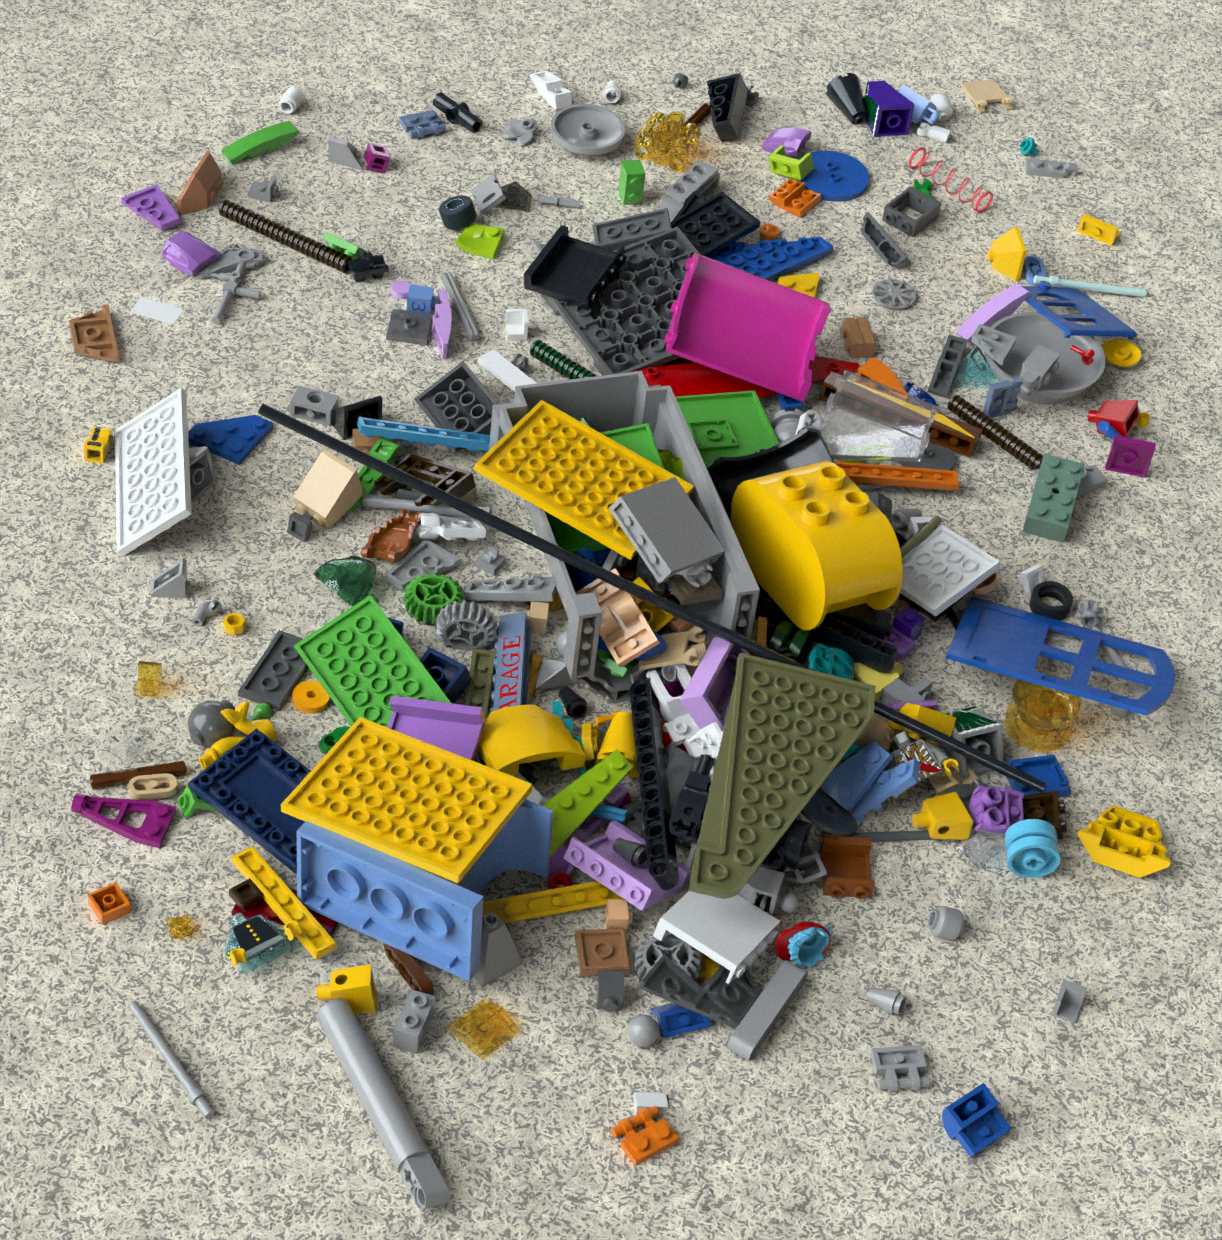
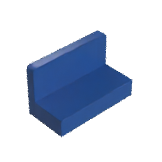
M675 1003L650 1009L651 1014L657 1016L660 1035L663 1038L711 1026L710 1018Z

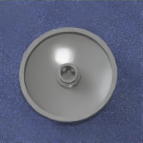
M575 104L559 110L551 121V135L553 139L563 148L579 154L599 155L617 149L625 138L626 129L621 117L615 112L598 105Z

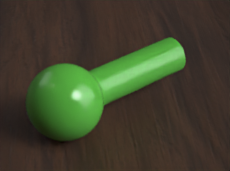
M259 703L255 706L254 714L248 721L269 719L272 716L271 706L267 703Z

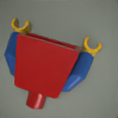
M1138 400L1104 401L1099 410H1089L1088 421L1096 422L1097 432L1108 436L1113 441L1114 435L1128 437L1136 423L1139 427L1146 428L1150 415L1147 412H1139Z

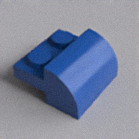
M984 1083L947 1106L942 1112V1122L946 1133L951 1140L956 1137L970 1158L1012 1129L996 1108L1000 1103Z

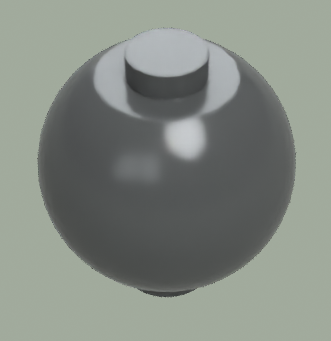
M209 700L198 704L191 711L188 718V731L191 740L197 745L210 748L218 740L232 737L235 726L221 713L224 709L235 710L232 703L227 700H222L221 702Z

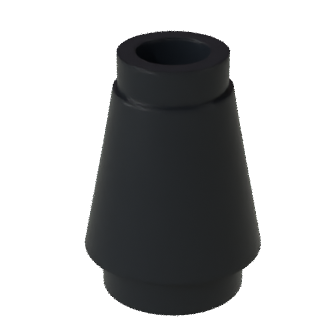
M564 687L559 691L558 695L568 716L581 718L586 714L588 707L584 698L569 687Z

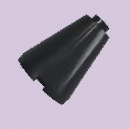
M847 73L848 76L845 77L839 75L827 85L826 95L852 124H861L867 117V111L860 79L854 73Z

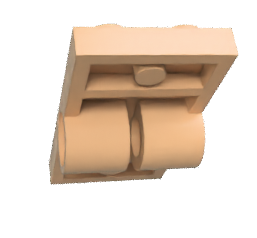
M616 568L610 571L620 576ZM600 579L593 581L576 592L577 595L595 593L602 611L599 634L619 667L624 666L660 644L631 594Z

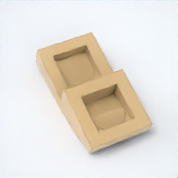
M967 763L966 770L970 771L969 776L961 777L959 774L960 770L957 771V769L951 770L952 776H947L945 768H943V771L926 779L937 795H944L947 789L966 783L969 788L974 787L972 783L978 777Z

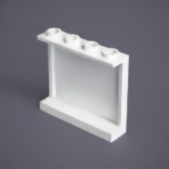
M688 891L660 918L653 936L660 941L669 933L677 936L730 970L725 982L729 984L735 977L739 979L747 966H752L757 956H761L765 952L768 944L772 945L779 935V932L776 930L780 921L738 894L732 898L721 899Z

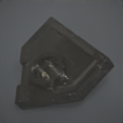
M516 181L501 187L506 199L495 207L529 212L532 195Z

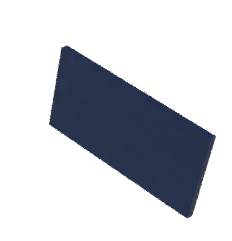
M256 728L188 783V788L297 874V830L305 821L281 812V804L311 771Z

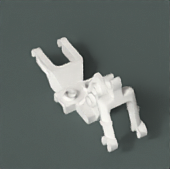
M684 663L673 665V669L678 671L677 677L685 690L691 680V676ZM655 670L647 672L646 677L651 679V688L659 700L661 715L668 721L664 723L663 730L668 732L672 739L671 744L674 746L684 744L689 755L698 760L701 754H707L715 758L710 771L712 780L723 731L717 722L711 723L700 730L680 701L682 695L671 697L659 678L658 673Z

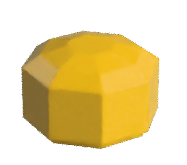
M228 614L223 620V628L228 634H241L246 628V620L241 614Z

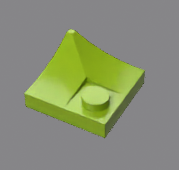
M472 223L465 227L461 235L455 240V244L468 253L494 260L505 236V229Z

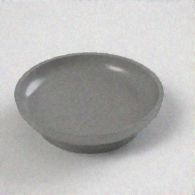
M1024 312L1009 315L998 320L990 327L1017 337L1016 343L1003 365L998 364L984 352L986 361L999 382L1008 380L1011 383L1014 377H1019L1024 361L1037 345L1060 354L1058 363H1060L1059 369L1056 374H1052L1049 383L1043 385L1039 391L1034 389L1030 395H1023L1020 392L1017 397L1038 404H1058L1068 401L1093 387L1104 371L1105 354L1094 336H1070V338H1065V331L1042 313ZM1074 345L1084 351L1092 349L1095 355L1092 357L1094 361L1091 365H1085L1081 360L1082 356L1071 350V346Z

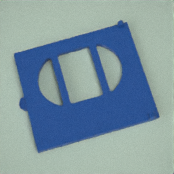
M1040 281V287L1021 286L1031 293L1025 301L1064 330L1065 338H1070V336L1128 337V339L1132 340L1134 337H1137V333L1079 289L1051 287V284L1046 281ZM1046 296L1057 298L1060 300H1042L1037 299V297ZM1047 306L1075 307L1086 316L1058 315ZM1071 321L1094 322L1095 325H1082Z

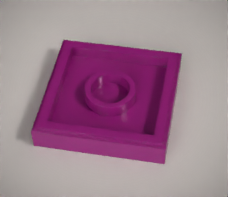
M1114 435L1105 469L1145 478L1156 443Z

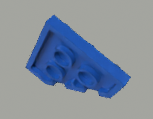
M257 415L198 423L188 432V440L191 445L196 447L206 446L210 453L240 465L273 429V422Z

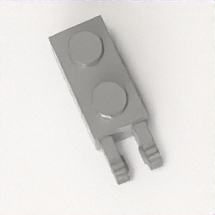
M1040 345L1035 347L1024 361L1019 376L1022 383L1020 392L1023 395H1030L1034 389L1039 391L1043 385L1049 383L1052 374H1056L1059 369L1060 363H1058L1060 354Z

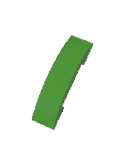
M380 437L370 450L369 455L391 465L399 446ZM365 465L358 473L363 496L364 494H372L377 487L374 481L383 475ZM363 496L349 509L353 512L362 505Z

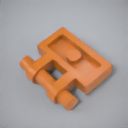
M655 1105L648 1109L643 1108L637 1111V1115L630 1119L624 1118L618 1121V1125L610 1129L614 1138L622 1134L625 1136L626 1139L621 1141L620 1147L634 1166L672 1147L679 1141L678 1135L665 1119L654 1122L652 1118L659 1115V1110ZM643 1124L645 1129L638 1133L633 1130V1128Z

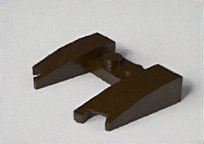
M409 453L394 465V467L419 479L435 483V487L458 498L476 487L472 472ZM384 474L374 481L376 487H381L380 492L383 496L407 487ZM425 494L414 501L417 507L423 505L439 506L443 504Z

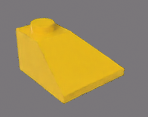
M1018 227L1012 228L993 241L991 249L987 252V260L991 262L992 268L1015 281L1020 280L1027 253Z

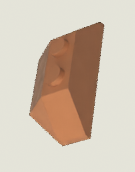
M205 153L187 181L182 194L179 195L177 199L178 214L183 215L207 209L210 203L215 201L217 192L222 190L224 181L221 180V170L211 153Z

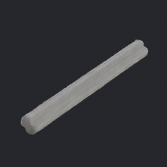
M443 273L442 282L469 340L478 341L480 333L452 273Z

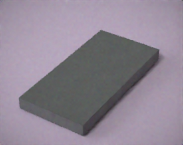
M668 208L592 225L595 244L609 250L619 249L621 245L626 247L672 229Z
M279 630L238 690V696L256 703H267L272 709L281 711L294 688L308 670V666L294 647L303 638Z

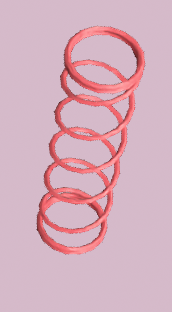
M920 147L912 153L908 163L911 169L919 167L920 174L923 177L932 175L935 185L946 183V191L949 194L959 192L960 201L962 203L972 201L973 210L983 213L988 209L993 200L992 192L987 191L983 193L974 208L973 201L980 194L982 186L976 189L971 200L963 201L960 197V191L967 185L969 177L963 180L958 191L949 192L947 182L954 176L956 169L950 171L946 182L937 184L934 181V174L942 166L943 160L936 164L932 174L924 175L921 172V165L928 159L930 152H926L925 148ZM920 150H923L921 160L912 167L911 163L914 156ZM987 194H990V199L986 206L978 210L982 199Z

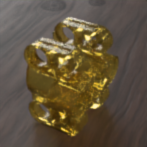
M655 111L648 118L647 126L641 127L637 132L635 155L640 160L650 159L657 165L670 167L675 172H681L686 167L689 156H693L698 150L700 128L695 123L684 125L685 115L683 113L671 112L665 117L663 113ZM640 147L645 148L648 154L642 153ZM674 159L680 160L682 166L677 165Z

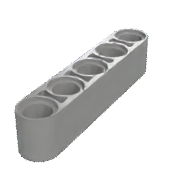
M785 960L732 1034L727 1049L750 1061L804 984L808 972Z

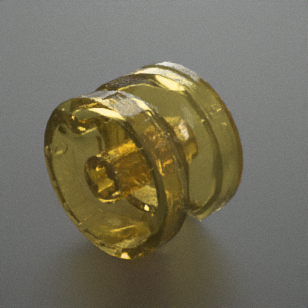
M1040 672V673H1044V674H1047V675H1051V676H1054V677H1058V678L1064 679V678H1062V677H1060V676H1058V675L1052 674V673ZM1018 679L1011 694L1013 701L1008 705L1004 717V727L1008 736L1019 746L1034 752L1048 753L1061 749L1070 739L1072 728L1081 706L1080 697Z

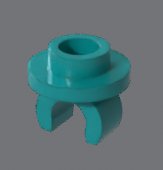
M1031 137L1024 139L1020 144V152L1023 155L1030 154L1034 157L1040 151L1036 149L1037 144Z

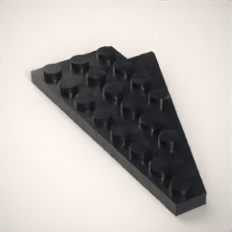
M695 190L675 216L671 226L672 229L678 227L702 256L709 258L758 229L760 221L724 192H720L707 200Z

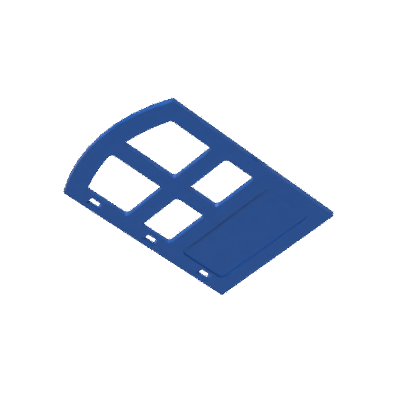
M974 596L970 598L945 657L946 659L1146 716L1157 711L1167 702L1175 683L1173 665L1163 649ZM1051 630L1082 639L1083 642L1079 653H1072L1045 645L1044 641L1048 631ZM1099 645L1147 657L1155 675L1096 659ZM1039 656L1074 665L1071 679L1065 680L1035 671ZM1091 671H1097L1152 688L1139 699H1132L1093 688L1087 684Z

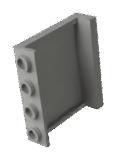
M676 477L622 495L609 508L659 584L666 582L677 572L708 560L713 564L725 552V549Z

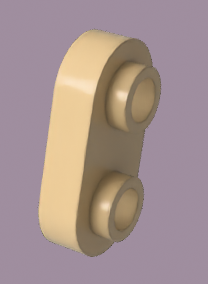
M163 773L136 776L129 781L128 788L129 795L133 799L151 800L174 796L178 790L175 776Z

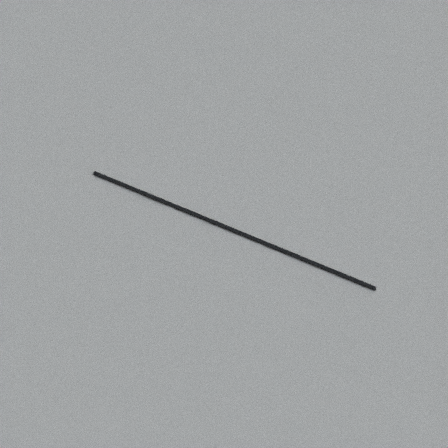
M263 403L258 411V414L756 656L812 670ZM875 700L874 713L1039 793L1044 791L1045 782Z

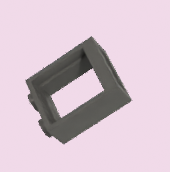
M910 186L885 205L882 221L914 237L938 218L941 202ZM905 207H909L922 215L914 220L900 211Z

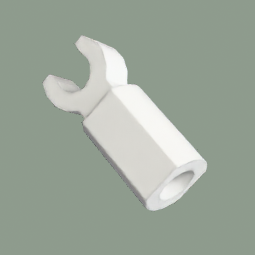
M921 122L917 135L928 136L930 139L947 143L951 130L935 125L930 126L925 122Z

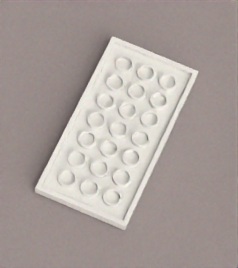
M181 388L115 430L117 552L122 556L134 551L140 545L152 540L156 535L168 530L171 526L192 514L187 393Z

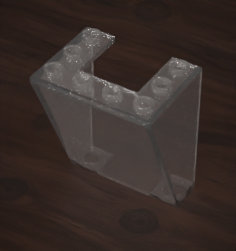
M844 370L842 376L838 375L834 387L837 388L835 394L830 393L826 403L828 406L822 412L820 417L821 423L818 427L832 458L838 460L920 462L929 443L931 433H928L938 406L847 370Z

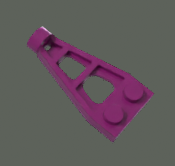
M76 793L72 801L71 811L80 813L81 816L136 843L160 848L176 814V806L152 800L90 797L85 794ZM103 808L120 809L114 820L100 815ZM126 813H145L146 817L142 826L134 828L123 821Z

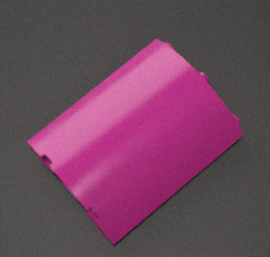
M694 253L693 257L688 258L686 262V275L677 301L674 300L670 309L673 315L669 332H667L664 343L667 344L666 351L804 402L812 385V370L808 369L809 362L813 363L817 350L815 345L817 334H822L831 311L830 304Z

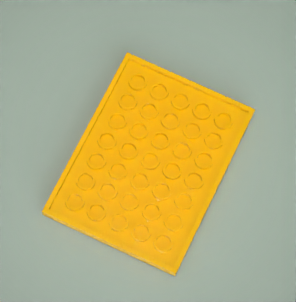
M543 400L534 406L476 462L474 471L630 560L636 555L637 550L609 510L614 502L622 495L676 477L688 496L694 487L692 484Z
M359 717L282 802L281 812L305 822H311L406 863L459 883L530 795L532 784Z

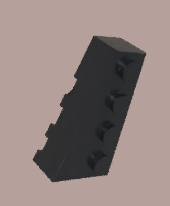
M740 73L707 81L709 102L712 109V123L721 142L731 141L739 137L748 88Z

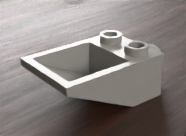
M759 866L738 893L739 896L773 917L777 904L780 905L783 911L788 913L796 911L799 907V899L795 894L786 893L783 896L780 895L785 873Z

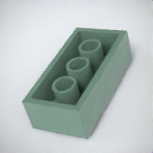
M1048 454L1043 455L1022 532L1064 543L1085 464Z

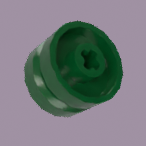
M782 620L776 628L768 648L778 653L782 647H786L791 651L798 663L804 665L812 646L814 632L802 629L796 632L795 624Z

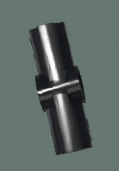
M442 92L436 94V97L433 99V106L445 113L450 123H459L472 133L479 131L483 121L470 112L465 102L457 103Z

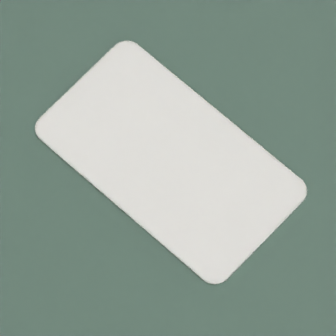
M141 297L131 309V312L173 324L183 312V309Z

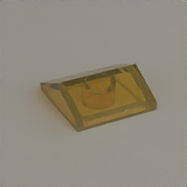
M485 998L447 1026V1029L481 1060H484L519 1033V1028L503 1006Z

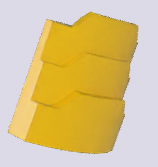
M537 705L505 707L492 711L486 719L478 750L486 766L517 778L519 764L556 758L562 770L585 766L586 755L578 740L573 739L569 729H566L561 718L548 713Z

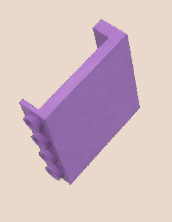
M392 696L390 706L393 712L387 728L474 761L487 721L482 707Z

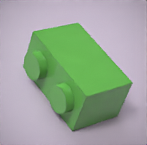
M640 159L621 161L618 192L624 205L642 203L646 173Z

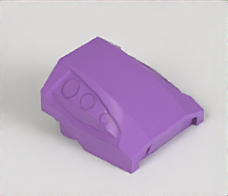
M776 128L766 139L761 150L773 153L781 145L785 147L786 157L796 158L798 151L805 147L806 141L810 140L812 132L799 128Z
M180 231L167 239L162 249L163 258L168 260L171 266L192 276L215 259L221 258L220 253L216 249L211 248L204 241L185 231Z
M978 786L975 788L969 803V813L973 820L972 828L975 831L982 830L996 834H1005L1010 826L1024 820L1022 800L1024 793L1005 787Z

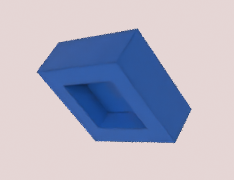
M778 394L777 401L781 410L785 409V412L795 411V409L803 411L804 404L802 401Z

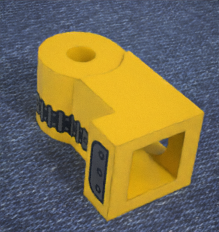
M93 426L89 439L83 445L84 461L104 464L112 441V428ZM93 451H100V457H94L91 453Z

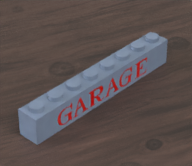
M526 611L499 616V626H497L498 642H495L497 658H494L496 674L493 675L495 691L491 693L494 706L490 709V713L505 707L528 705L532 626Z

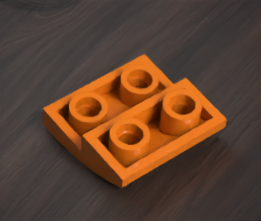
M795 179L787 180L768 196L769 200L777 207L800 218L822 201L821 194L815 193L812 190H805V183L798 182Z

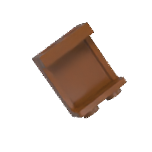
M823 835L820 859L828 874L822 877L823 895L835 898L841 896L855 897L857 899L871 898L874 889L869 859L871 838Z

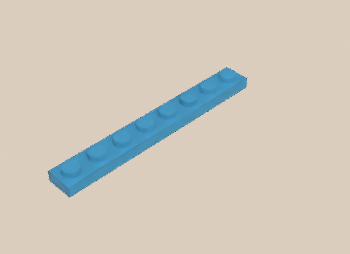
M358 418L357 426L359 433L366 437L381 436L388 440L403 439L409 443H415L416 441L424 442L430 446L439 444L452 449L461 447L469 451H489L490 435L371 418Z

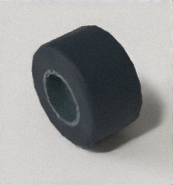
M459 195L448 198L439 206L442 222L448 229L456 230L467 227L476 219L477 214L473 202L468 196Z

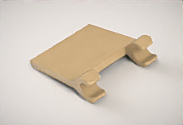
M994 79L961 83L962 88L975 103L979 113H985L984 106L991 102L1001 101L1005 110L1012 109L1010 103H1013V98L1008 97Z
M694 626L689 631L660 635L666 643V650L661 655L658 653L647 657L645 661L640 660L639 670L682 663L697 666L701 659L700 657H692L698 653L696 648L686 651L689 640L698 643L704 642L706 634H698L702 633L703 629Z

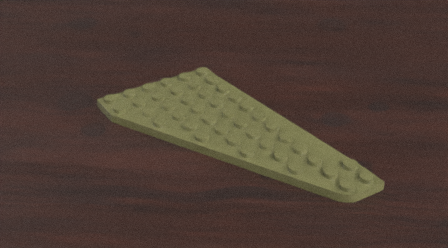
M744 653L739 654L736 677L691 869L689 891L728 899L736 896L743 889L871 722L874 716L876 686Z

